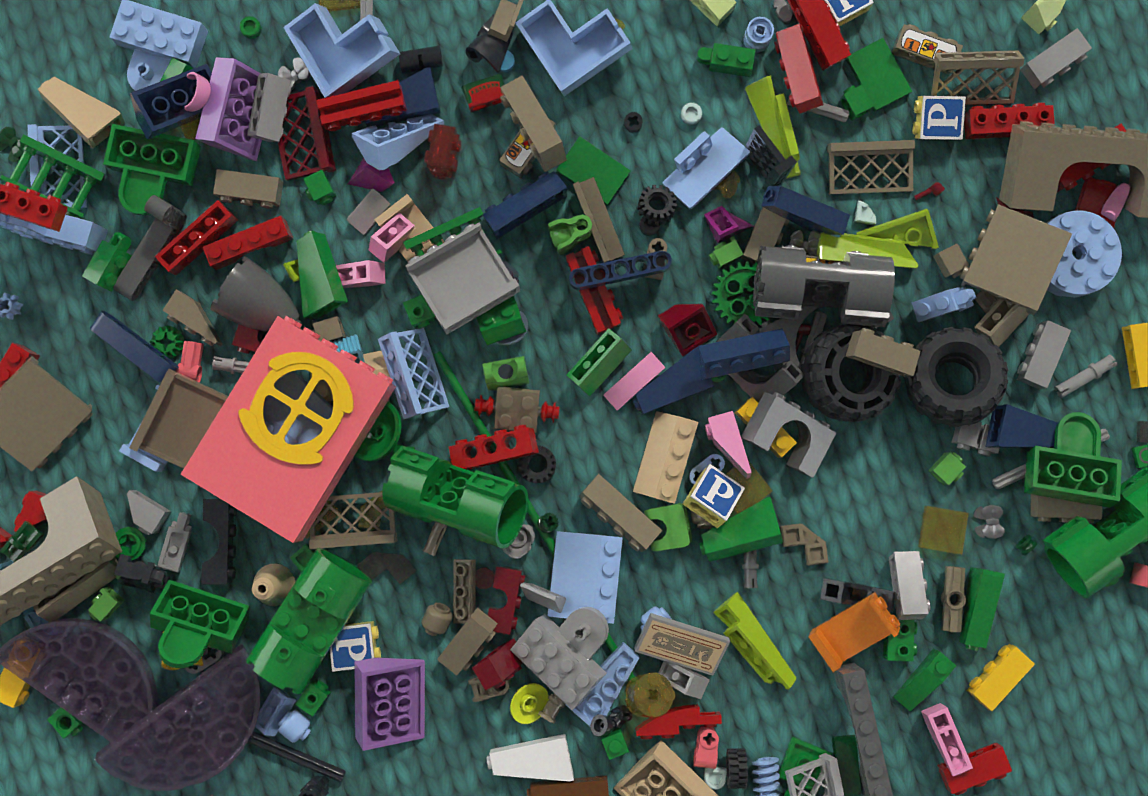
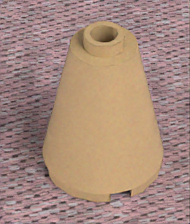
M269 564L262 567L256 573L252 592L262 603L269 606H279L296 581L287 567L281 564Z

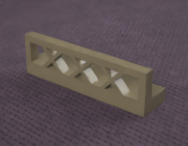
M590 178L581 183L579 181L574 183L573 186L584 214L591 219V231L604 263L625 256L595 178Z

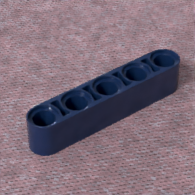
M657 251L574 269L570 273L569 283L575 290H584L660 274L669 269L672 258L666 251ZM659 257L665 258L667 265L664 267L658 266L656 259ZM637 262H644L647 269L638 271L635 264ZM617 266H623L626 269V273L619 276L615 273L614 269ZM597 270L603 271L605 278L597 280L594 278V272ZM575 275H582L585 281L582 284H575L572 279Z
M105 311L99 313L90 327L92 332L160 383L168 369L176 372L179 369L176 363Z

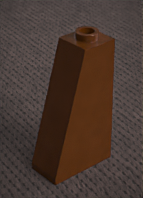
M607 775L574 778V781L549 780L531 782L530 789H527V796H609Z

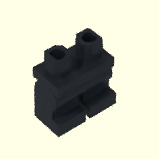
M123 554L120 555L114 572V576L121 585L146 589L151 593H154L156 588L163 590L168 580H170L166 576V571L158 570L155 563L148 562L146 565L140 561L133 562L130 556Z

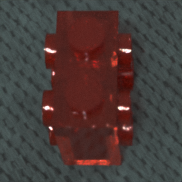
M434 124L433 130L429 131L428 142L431 145L430 150H426L424 162L427 163V168L434 175V178L446 180V177L452 178L453 172L457 171L458 160H456V152H460L462 140H460V135L457 134L455 127Z

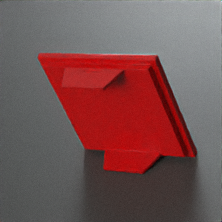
M1089 177L1083 183L1075 211H1087L1099 215L1114 228L1115 222L1101 215V211L1111 193L1118 187L1117 184Z

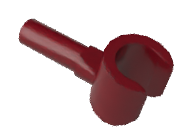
M936 182L925 191L915 195L914 198L918 200L929 195L931 192L938 196L945 188L941 183Z
M800 325L795 343L796 352L803 335H810V325Z

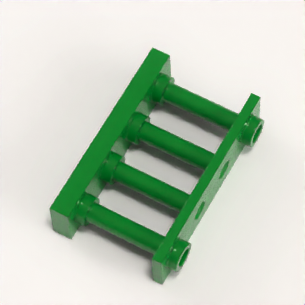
M23 134L19 142L24 152L10 178L3 175L0 176L1 183L4 185L6 182L20 186L19 190L26 192L27 188L39 192L51 167L57 164L63 167L65 172L52 194L53 197L61 199L72 176L78 174L84 177L83 180L85 182L72 207L65 205L68 207L66 215L84 220V213L79 211L92 186L96 185V183L102 185L105 180V173ZM36 154L43 157L44 163L31 188L18 183L31 157ZM40 194V197L47 199L48 196Z
M481 207L404 241L403 245L406 251L411 250L412 253L415 252L416 256L420 257L424 255L422 244L430 241L431 244L439 246L443 244L442 235L450 233V235L455 234L457 236L461 233L462 226L466 224L476 225L481 222L480 218L484 215ZM500 249L496 251L498 256L501 255Z

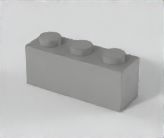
M1077 28L1029 61L1020 70L1034 89L1040 85L1044 88L1054 81L1053 76L1057 73L1061 76L1070 70V64L1073 62L1079 64L1088 57L1086 53L1092 47Z
M270 73L258 75L247 136L267 142H279L283 134L282 124L283 118H285L287 113L286 102L291 92V80Z
M1048 320L1037 324L1033 332L1035 336L1033 342L1027 346L1025 351L1026 359L1017 370L1019 374L1017 380L1039 390L1048 388L1071 330Z
M919 551L893 552L889 557L893 591L896 592L894 601L897 619H923L930 612V602L926 599L925 593L927 581L923 579L922 573L924 561L920 558Z

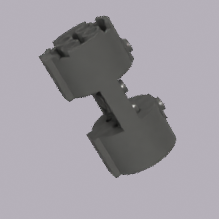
M793 245L782 246V248L760 246L757 257V264L759 265H757L753 292L755 316L798 320L802 305L838 308L841 324L885 327L889 320L894 292L895 269L892 257L874 256L861 253L860 251L846 252L843 263L823 264L820 261L806 262L804 248H797Z

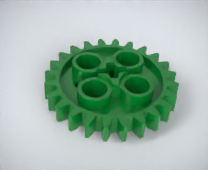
M746 261L744 267H742L741 263L738 262L736 269L729 265L730 272L723 269L722 274L724 277H716L719 284H713L712 287L717 289V291H713L711 295L717 299H714L711 303L718 304L714 311L722 312L719 318L726 317L725 324L733 321L734 325L744 314L758 326L762 325L761 319L764 321L769 320L768 317L755 316V307L752 304L753 295L749 296L747 300H745V297L727 300V297L740 296L743 291L746 294L754 292V288L749 286L748 280L751 278L755 279L757 263L750 267L749 261ZM728 283H735L738 286V291L730 292L728 290ZM739 303L742 306V312H734L732 304Z

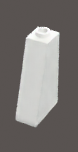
M565 734L494 748L490 750V756H487L488 768L493 770V775L574 781Z

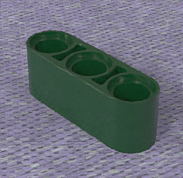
M855 735L832 736L833 757L837 758L844 796H861Z

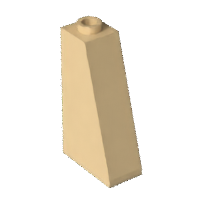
M56 77L43 82L41 87L38 88L42 99L92 148L110 136L112 124L121 126L125 124L118 110Z

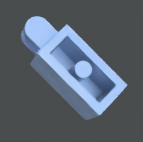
M959 287L911 303L917 321L922 322L966 308L965 303L975 298V292L972 289L961 290Z

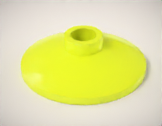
M530 683L521 687L511 700L510 712L512 717L521 724H529L538 720L541 717L538 714L539 711L544 709L549 700L547 690L537 683Z

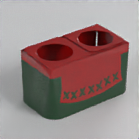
M502 74L493 75L461 87L470 112L502 103L500 99L502 96L500 87L504 86Z

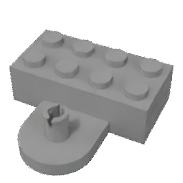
M581 607L575 610L560 627L546 614H543L532 622L510 650L573 710L585 700L607 674L592 657L608 637V623L604 615L592 607Z

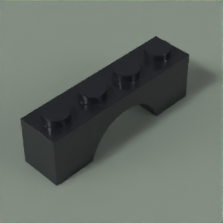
M203 499V521L208 522L216 529L219 536V547L211 559L202 563L201 584L227 585L232 583L236 575L235 567H233V558L236 556V546H233V537L236 536L237 531L234 524V516L237 514V509L222 499Z

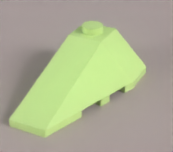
M1037 0L1021 19L1038 34L1044 29L1049 31L1057 23L1055 18L1060 14L1066 0Z

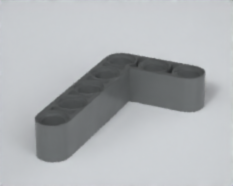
M156 195L151 196L144 207L145 212L155 217V220L113 287L114 291L131 301L139 297L160 262L155 256L176 238L187 219L185 213Z

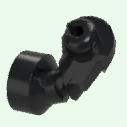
M619 705L610 711L611 714L609 716L601 714L594 716L590 724L592 733L595 736L607 737L611 732L621 728L627 721L632 719V711L625 705Z

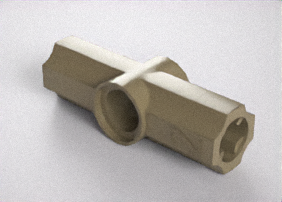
M945 566L944 591L941 595L943 603L941 630L961 632L962 611L966 602L964 596L965 568ZM955 593L957 601L951 604L949 598Z

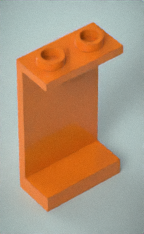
M874 592L812 629L808 637L834 672L841 667L843 661L890 634L894 637L897 636L900 630V622L895 615L889 613L885 600L882 597H878Z

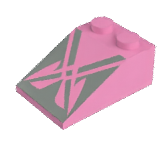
M733 411L708 418V424L705 425L708 440H713L715 447L746 479L750 478L752 472Z

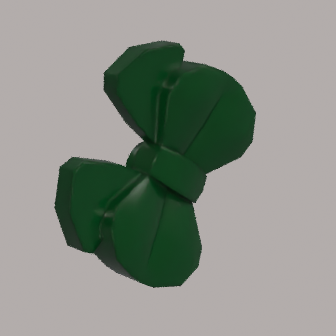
M4 127L0 131V151L11 147L8 159L12 162H17L24 152L20 146V138L16 137L14 127Z

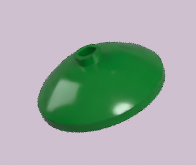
M387 401L355 454L359 459L372 462L378 461L386 457L396 446L401 433V418L393 404Z

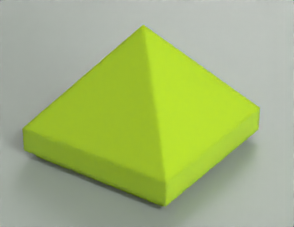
M298 259L284 263L283 265L290 279L293 282L299 281Z

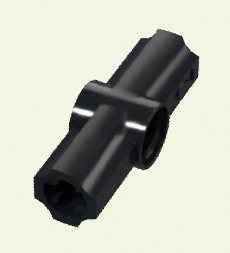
M317 775L313 777L300 790L299 796H326L329 793L328 785L330 780L326 776Z

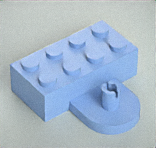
M122 0L109 38L118 46L134 50L127 70V79L130 86L137 91L160 82L172 58L192 68H196L208 30L201 22L133 1Z

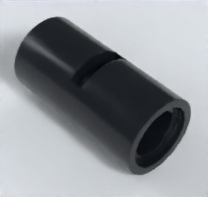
M440 45L399 52L402 73L443 66Z

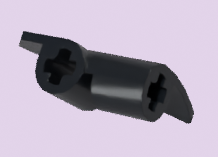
M493 14L481 27L477 37L465 49V53L475 63L480 62L484 58L499 73L513 33L511 32L507 42L488 34L495 16Z

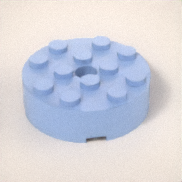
M1070 211L1046 222L1049 225L1072 233L1047 291L1058 296L1081 297L1102 289L1115 277L1121 263V243L1116 231L1105 219L1087 211ZM1072 251L1076 252V258L1073 257Z

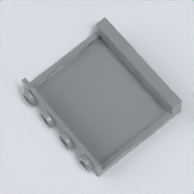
M480 222L476 225H468L464 228V232L457 236L455 234L449 236L445 243L439 246H432L427 250L426 254L420 257H413L405 265L408 273L446 334L451 333L520 292L518 282L512 278L483 232Z

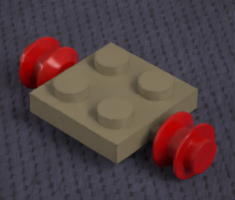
M499 386L495 403L492 396L487 400L483 399L482 395H480V399L475 401V411H478L479 416L482 412H487L489 417L493 413V409L496 411L495 429L514 430L515 426L526 425L529 428H534V432L537 431V420L540 413L543 422L547 418H551L554 423V419H559L560 407L556 406V402H554L553 406H549L547 401L542 404V408L539 407L540 390Z

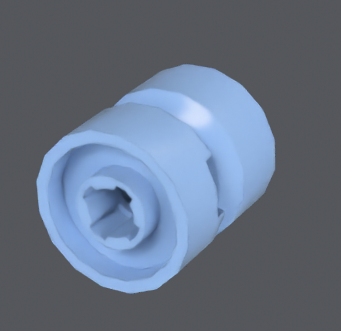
M765 17L752 19L744 34L743 41L746 48L756 49L755 52L757 53L764 51L774 34L772 22Z

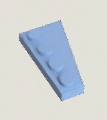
M622 642L600 666L607 674L585 700L572 711L589 726L594 716L598 714L607 716L623 684L627 681L639 660V655Z

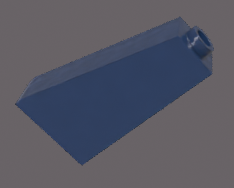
M430 67L399 82L404 95L406 111H402V114L398 116L386 115L377 121L365 120L361 122H365L367 127L375 125L378 127L387 125L389 122L397 123L406 121L409 118L441 113Z
M768 186L761 205L810 232L815 230L819 233L824 232L830 235H844L850 215L783 186Z
M698 347L635 394L636 399L633 400L637 412L641 411L643 415L714 387L711 378L701 379Z
M1008 404L998 405L991 415L985 447L1033 448L1036 445L1054 448L1055 429L1058 422Z

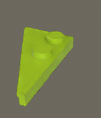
M928 209L856 232V235L898 240L911 246L919 245L934 249L939 248Z

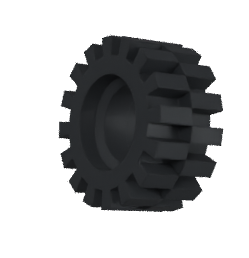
M652 185V188L648 186L645 191H642L639 198L638 214L639 216L643 215L642 220L644 222L648 219V224L650 225L652 221L655 222V226H658L659 222H661V225H664L666 221L669 222L677 206V199L674 197L673 191L668 193L669 188L666 187L664 190L662 189L663 185H659V188H656V185ZM652 200H659L665 205V208L663 210H655L650 207L649 203Z
M537 445L539 453L520 457L518 469L522 477L527 481L543 483L553 476L556 470V460L549 449ZM540 456L545 460L546 465L542 472L535 473L529 468L531 458Z
M727 748L726 776L729 789H746L748 766L745 748Z

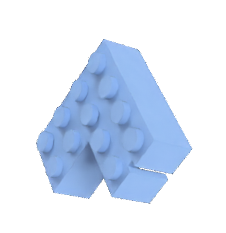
M546 0L515 22L563 96L572 92L633 49L630 41L622 29L619 28L618 23L608 8L573 33L551 0Z
M315 3L283 27L325 98L349 92L400 55L392 39L387 37L389 34L381 20L370 14L342 34L327 8Z
M0 213V226L4 229L20 234L22 237L35 238L52 245L54 243L60 245V247L70 250L76 249L89 255H93V252H96L101 241H105L108 232L107 229L94 222L65 215L60 232Z

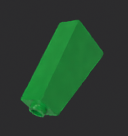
M308 231L302 238L296 241L302 313L304 318L319 319L347 303L348 300L326 235L315 231Z
M767 497L731 517L719 528L714 527L701 535L703 542L699 544L702 555H706L709 562L783 543L771 497Z
M974 567L970 568L959 642L965 644L966 649L978 651L979 647H987L1005 573Z

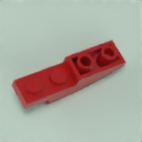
M698 704L683 705L651 716L635 728L636 736H640L641 739H652L653 735H662V738H674L675 734H679V726H683L684 729L695 728V725L714 728L717 727V724H722V717L719 711L700 712Z

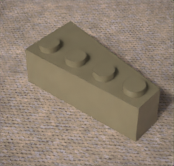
M523 75L500 87L502 91L500 99L504 107L510 108V116L515 125L518 124L521 129L519 131L523 139L528 141L533 156L537 157L544 172L567 161L562 140Z

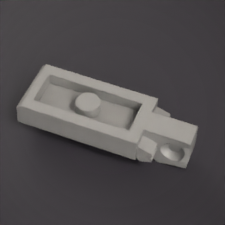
M179 513L177 522L173 521L172 525L169 526L157 567L177 573L180 572L192 532V526H189L191 514Z

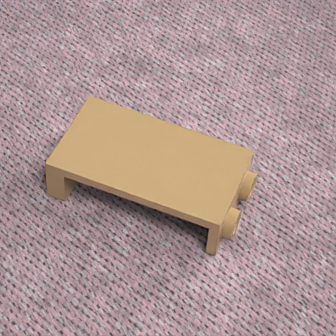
M408 194L374 219L382 228L398 213L402 214L415 225L406 240L433 228ZM430 241L422 244L424 254L427 253L429 248L435 246ZM402 244L399 252L408 262L416 254L415 252L412 253L411 250L406 251Z

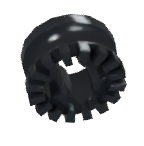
M637 112L628 113L624 119L626 130L633 133L641 129L643 123L641 115ZM634 117L637 118L639 125L629 126L630 121L628 119L633 120Z

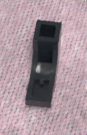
M824 578L820 599L854 605L875 592L878 597H882L885 600L889 613H892L896 592L863 584Z

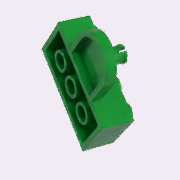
M112 124L103 165L111 170L123 172L118 191L122 206L133 214L148 215L149 213L144 210L146 202L153 195L163 199L166 181L193 186L201 146L195 140L160 134L147 140L141 129Z
M1081 412L1069 413L1056 426L1054 449L1035 445L1027 452L1024 493L1110 508L1120 502L1122 460L1100 456L1101 430L1098 423L1091 416Z
M168 580L150 612V627L163 631L158 644L161 660L170 667L181 669L196 664L201 659L207 646L232 654L249 621L250 606Z

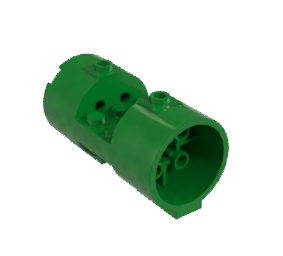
M401 446L390 458L391 464L388 471H391L388 482L383 483L382 489L383 502L388 509L424 522L436 521L456 528L464 536L501 549L510 546L518 536L528 507V493L523 485L476 470L472 472L451 465L447 460L405 446Z
M1144 467L1121 484L1120 502L1114 505L1116 510L1092 526L1086 518L1076 516L1042 540L1045 544L1046 556L1056 572L1080 596L1089 598L1103 587L1116 584L1118 579L1124 575V565L1120 557L1130 554L1132 548L1137 544L1144 543L1148 546V467Z
M317 548L247 657V664L251 665L253 663L255 666L253 671L271 684L283 690L290 687L293 688V693L301 694L371 585L372 580L360 568L346 559L325 549Z

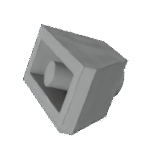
M129 490L127 497L133 523L139 526L138 530L147 535L159 533L172 511L137 490Z
M663 661L656 677L680 692L698 699H702L710 680L689 668Z

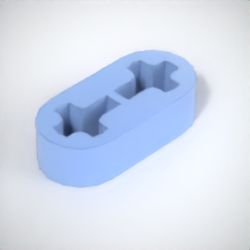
M712 454L705 458L690 471V482L693 485L696 481L693 479L695 477L694 472H702L712 463L710 461L711 458L720 460L718 469L722 471L725 465L723 457L718 454Z

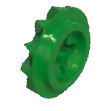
M167 325L158 327L152 333V338L149 342L153 347L171 359L178 356L183 350L184 337L177 328ZM166 336H168L169 340L175 342L168 344L167 348H165L164 344L159 343V341L165 340Z
M124 527L115 533L122 550L120 554L116 555L118 558L123 554L130 556L134 560L140 557L146 549L145 543L147 540L144 538L143 532L135 527ZM128 538H130V541H137L135 545L131 546V550L128 546H122V544L128 542Z

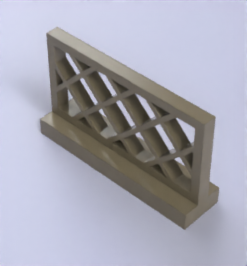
M1019 50L935 53V70L931 96H937V93L944 87L949 92L947 96H956L960 90L966 87L971 93L966 96L965 105L1014 103L1020 67H1023L1025 58ZM1007 68H1014L1013 74L1006 80L1001 76V73ZM965 69H971L973 74L963 81L959 74ZM985 69H992L994 73L986 80L979 75ZM940 70H950L953 73L945 81L939 78ZM999 76L1003 82L993 90L988 84ZM957 77L961 84L951 91L947 84ZM978 77L982 83L972 90L968 84ZM986 86L991 93L985 98H979L976 94ZM1005 86H1008L1010 89L1009 97H999L997 93Z
M915 140L827 144V153H829V194L913 191V149H915ZM899 154H907V164L903 168L894 161ZM860 155L869 161L861 170L852 162ZM878 155H884L889 160L882 169L873 161ZM834 156H842L848 163L839 170L834 165ZM891 163L899 170L892 179L884 172ZM870 164L879 171L872 179L863 173ZM849 165L858 172L851 181L842 173ZM901 173L907 177L908 187H899L894 182ZM860 174L869 182L863 189H858L853 184ZM880 174L889 181L884 188H879L874 183ZM840 175L848 184L843 189L834 190V181Z
M382 492L330 496L327 501L333 500L332 503H325L327 506L326 510L317 516L318 519L314 521L310 528L309 549L397 542V533L395 531L394 511L389 509L388 516L386 514L387 507L382 511L374 504L382 496ZM368 497H375V498H374L373 501H371ZM359 498H364L370 503L363 512L353 505ZM337 500H343L349 505L342 514L332 507ZM371 506L381 513L374 522L364 515ZM350 508L360 515L353 524L344 517ZM330 509L339 516L332 525L323 519ZM382 516H385L390 521V530H381L376 525ZM362 517L371 524L365 532H361L355 527ZM341 519L350 526L345 533H339L334 528ZM319 521H322L329 528L324 535H315V526ZM374 527V528H376L378 531H370V530ZM352 528L356 531V532L349 533Z

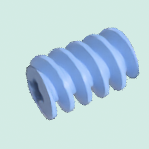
M762 757L752 762V765L758 766V769L752 771V774L759 775L758 778L753 779L754 783L759 784L758 787L753 788V791L759 792L757 796H780V791L777 790L780 787V783L776 781L780 778L779 773L776 772L779 770V765L776 764L779 758Z

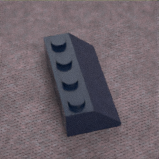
M207 64L130 93L136 120L147 140L201 118L203 107L192 112L184 109L192 101L197 87V80L188 79L187 74L195 72L206 78L210 83L212 72Z
M554 171L543 173L535 183L525 184L517 194L513 195L511 193L502 199L503 202L497 206L493 204L485 209L484 220L496 239H499L567 197V187Z
M783 328L698 346L702 380L790 361V345Z

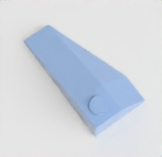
M429 114L409 118L406 120L407 123L404 124L389 122L388 127L377 129L376 125L352 133V138L369 165L378 170H385L389 166L398 163L444 125V120Z

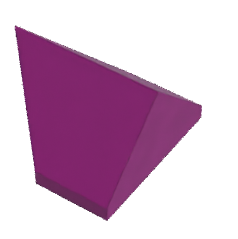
M363 158L347 184L383 192L394 184V180L389 168L378 170L369 165Z
M723 206L704 214L717 244L754 227L752 224L726 211Z

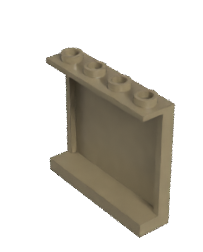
M998 204L995 211L991 209L986 219L989 222L987 229L982 228L977 240L981 241L978 249L974 247L969 259L972 260L970 267L965 266L960 276L961 279H964L961 286L964 287L965 284L1026 308L1027 313L1034 315L1039 309L1072 233Z
M33 356L0 387V447L31 471L36 467L41 468L48 460L46 457L51 452L56 453L63 445L61 442L66 437L70 438L78 430L76 428L81 421L85 423L92 416V405L84 403L38 365L39 361Z
M168 369L129 448L134 451H138V449L144 450L185 468L228 396Z

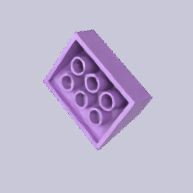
M216 57L210 79V96L207 103L203 106L195 139L209 146L257 161L262 140L247 136L258 75L261 73L236 59Z
M371 658L354 661L355 738L361 749L365 751L424 738L425 661L421 659Z

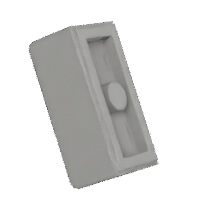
M371 189L346 220L360 233L365 235L375 224L376 221L374 219L385 212L391 204L375 189Z
M521 583L520 587L528 600L558 613L562 612L566 601L565 597L532 583Z

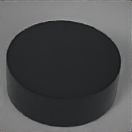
M641 218L639 223L640 231L644 235L653 236L659 231L660 222L658 226H655L653 221L650 225L648 224V219L644 222Z

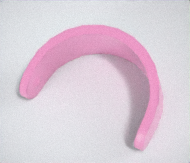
M190 72L187 74V78L197 80V87L192 101L184 109L192 112L201 109L207 103L211 87L206 78L195 72Z
M1121 183L1111 193L1102 208L1101 215L1114 222L1116 221L1130 192L1131 187L1128 184Z

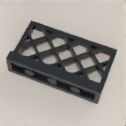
M760 125L754 128L745 147L750 151L749 159L766 180L762 187L766 191L768 186H778L783 183L797 161L792 155L785 159Z

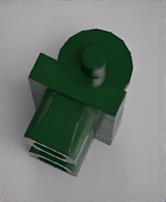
M25 521L15 534L8 539L9 541L0 552L8 556L14 563L26 556L44 534L30 522Z

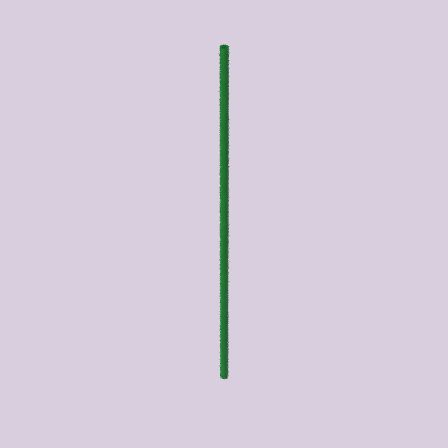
M441 351L434 354L433 356L481 435L487 434V437L491 436ZM494 442L490 445L491 453H494L497 448ZM506 461L498 463L507 480L520 484ZM528 498L527 513L554 557L555 542L549 533H543L539 529L538 519L540 517ZM608 632L605 644L612 654L618 647ZM631 672L627 681L638 699L646 694L633 672Z

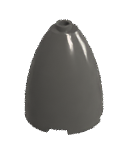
M247 257L242 259V265L237 263L220 287L218 300L214 299L210 310L232 322L263 332L269 331L277 316L283 319L288 316L301 323L298 320L299 314L295 305L280 284L263 268Z

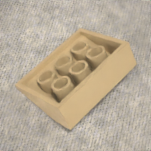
M662 740L653 746L614 787L621 796H718Z

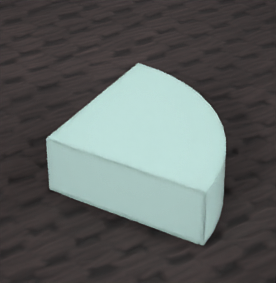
M862 201L857 202L854 222L875 226L876 216L871 208Z

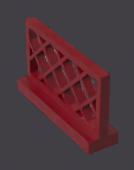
M314 86L305 88L306 91L291 94L287 98L286 104L289 107L287 108L285 118H283V124L287 121L293 126L287 136L282 134L278 142L284 176L287 181L309 176L320 170L324 172L336 171L329 131L321 124V113L316 100L322 99L321 91ZM305 97L307 104L303 110L295 107L299 98ZM293 108L300 112L295 123L287 119ZM304 116L310 118V125L307 130L299 127ZM297 128L304 132L299 143L291 139ZM308 136L314 138V145L311 150L303 147ZM289 141L297 145L291 155L287 154L285 150ZM301 148L308 152L303 163L295 159ZM312 156L318 158L319 167L311 169L306 165ZM294 160L301 166L297 173L290 174L289 167Z

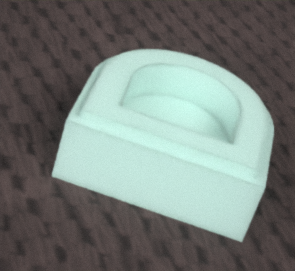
M716 767V769L705 768V783L714 790L722 788L726 782L727 769L725 767Z

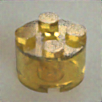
M658 673L635 676L628 682L625 689L626 705L634 715L639 717L661 716L670 709L675 699V692L666 677Z

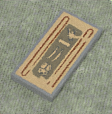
M650 613L634 649L635 652L713 676L730 643V639L726 636Z

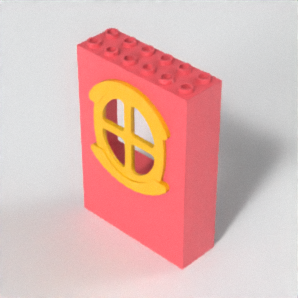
M277 316L181 475L292 543L303 541L396 386L392 384V378L381 372L375 374V368L361 360L359 363L355 362L357 357L343 349L340 352L337 351L338 346L324 338L322 341L319 340L320 335L306 327L302 330V324L288 316L284 319ZM296 370L310 371L312 378L297 400H293L274 387L275 382L287 373ZM320 380H325L329 384L333 394V411L329 419L323 418L306 407L307 400ZM269 395L291 408L290 414L279 432L275 435L267 429L263 415L264 402ZM300 414L322 426V432L306 443L291 445L285 442V436Z

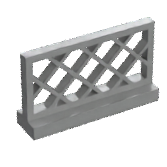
M824 753L819 755L817 760L785 771L790 796H800L802 792L808 796H815L820 785L825 789L823 796H844L837 758ZM820 766L821 773L816 780L811 777V774L815 767ZM801 773L804 777L799 786H796L793 776ZM809 778L815 781L810 794L803 790Z

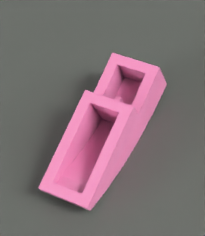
M650 352L603 396L618 411L663 371L665 366Z

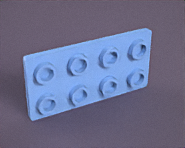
M723 127L711 137L704 131L674 159L677 169L663 181V185L668 187L670 192L673 191L674 195L684 205L692 209L750 155V151Z

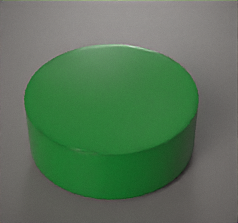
M248 16L240 22V31L246 38L254 39L260 35L262 27L255 17Z

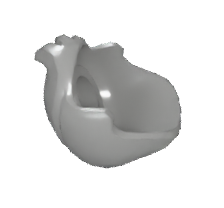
M523 524L516 539L503 551L514 559L521 558L528 553L535 538L533 527Z

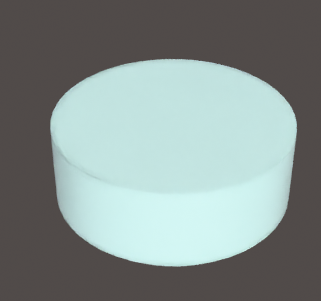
M688 103L682 108L681 118L684 123L694 125L700 121L702 110L699 105Z

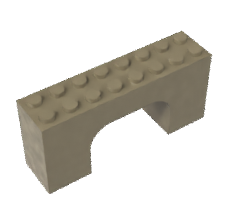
M1021 121L1020 125H1012L999 197L1008 207L1053 211L1060 176L1070 165L1077 162L1124 164L1128 166L1130 171L1128 185L1131 188L1123 208L1137 217L1148 218V132L1141 133L1137 129H1126V132H1123L1113 127H1105L1104 131L1098 130V127L1084 126V129H1080L1070 124H1063L1061 128L1055 127V124L1042 123L1041 126L1033 125V122Z
M76 476L40 498L48 521V534L44 542L33 552L0 571V626L8 620L19 616L28 608L37 605L48 596L57 593L66 585L74 583L86 573L94 571L96 567L112 560L122 552L101 493Z

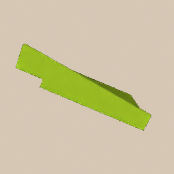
M771 75L766 76L746 86L745 90L764 132L785 159L792 155L797 161L787 178L801 175L798 160H800L799 151L784 93L775 96Z
M824 232L820 233L817 248L819 259L843 261L846 252L860 251L868 255L892 257L894 266L918 268V263L902 241L847 233L839 237Z
M738 592L734 593L713 612L729 627L725 630L724 635L729 637L730 642L764 682L772 684L775 681L783 684L785 689H790L796 681V676Z

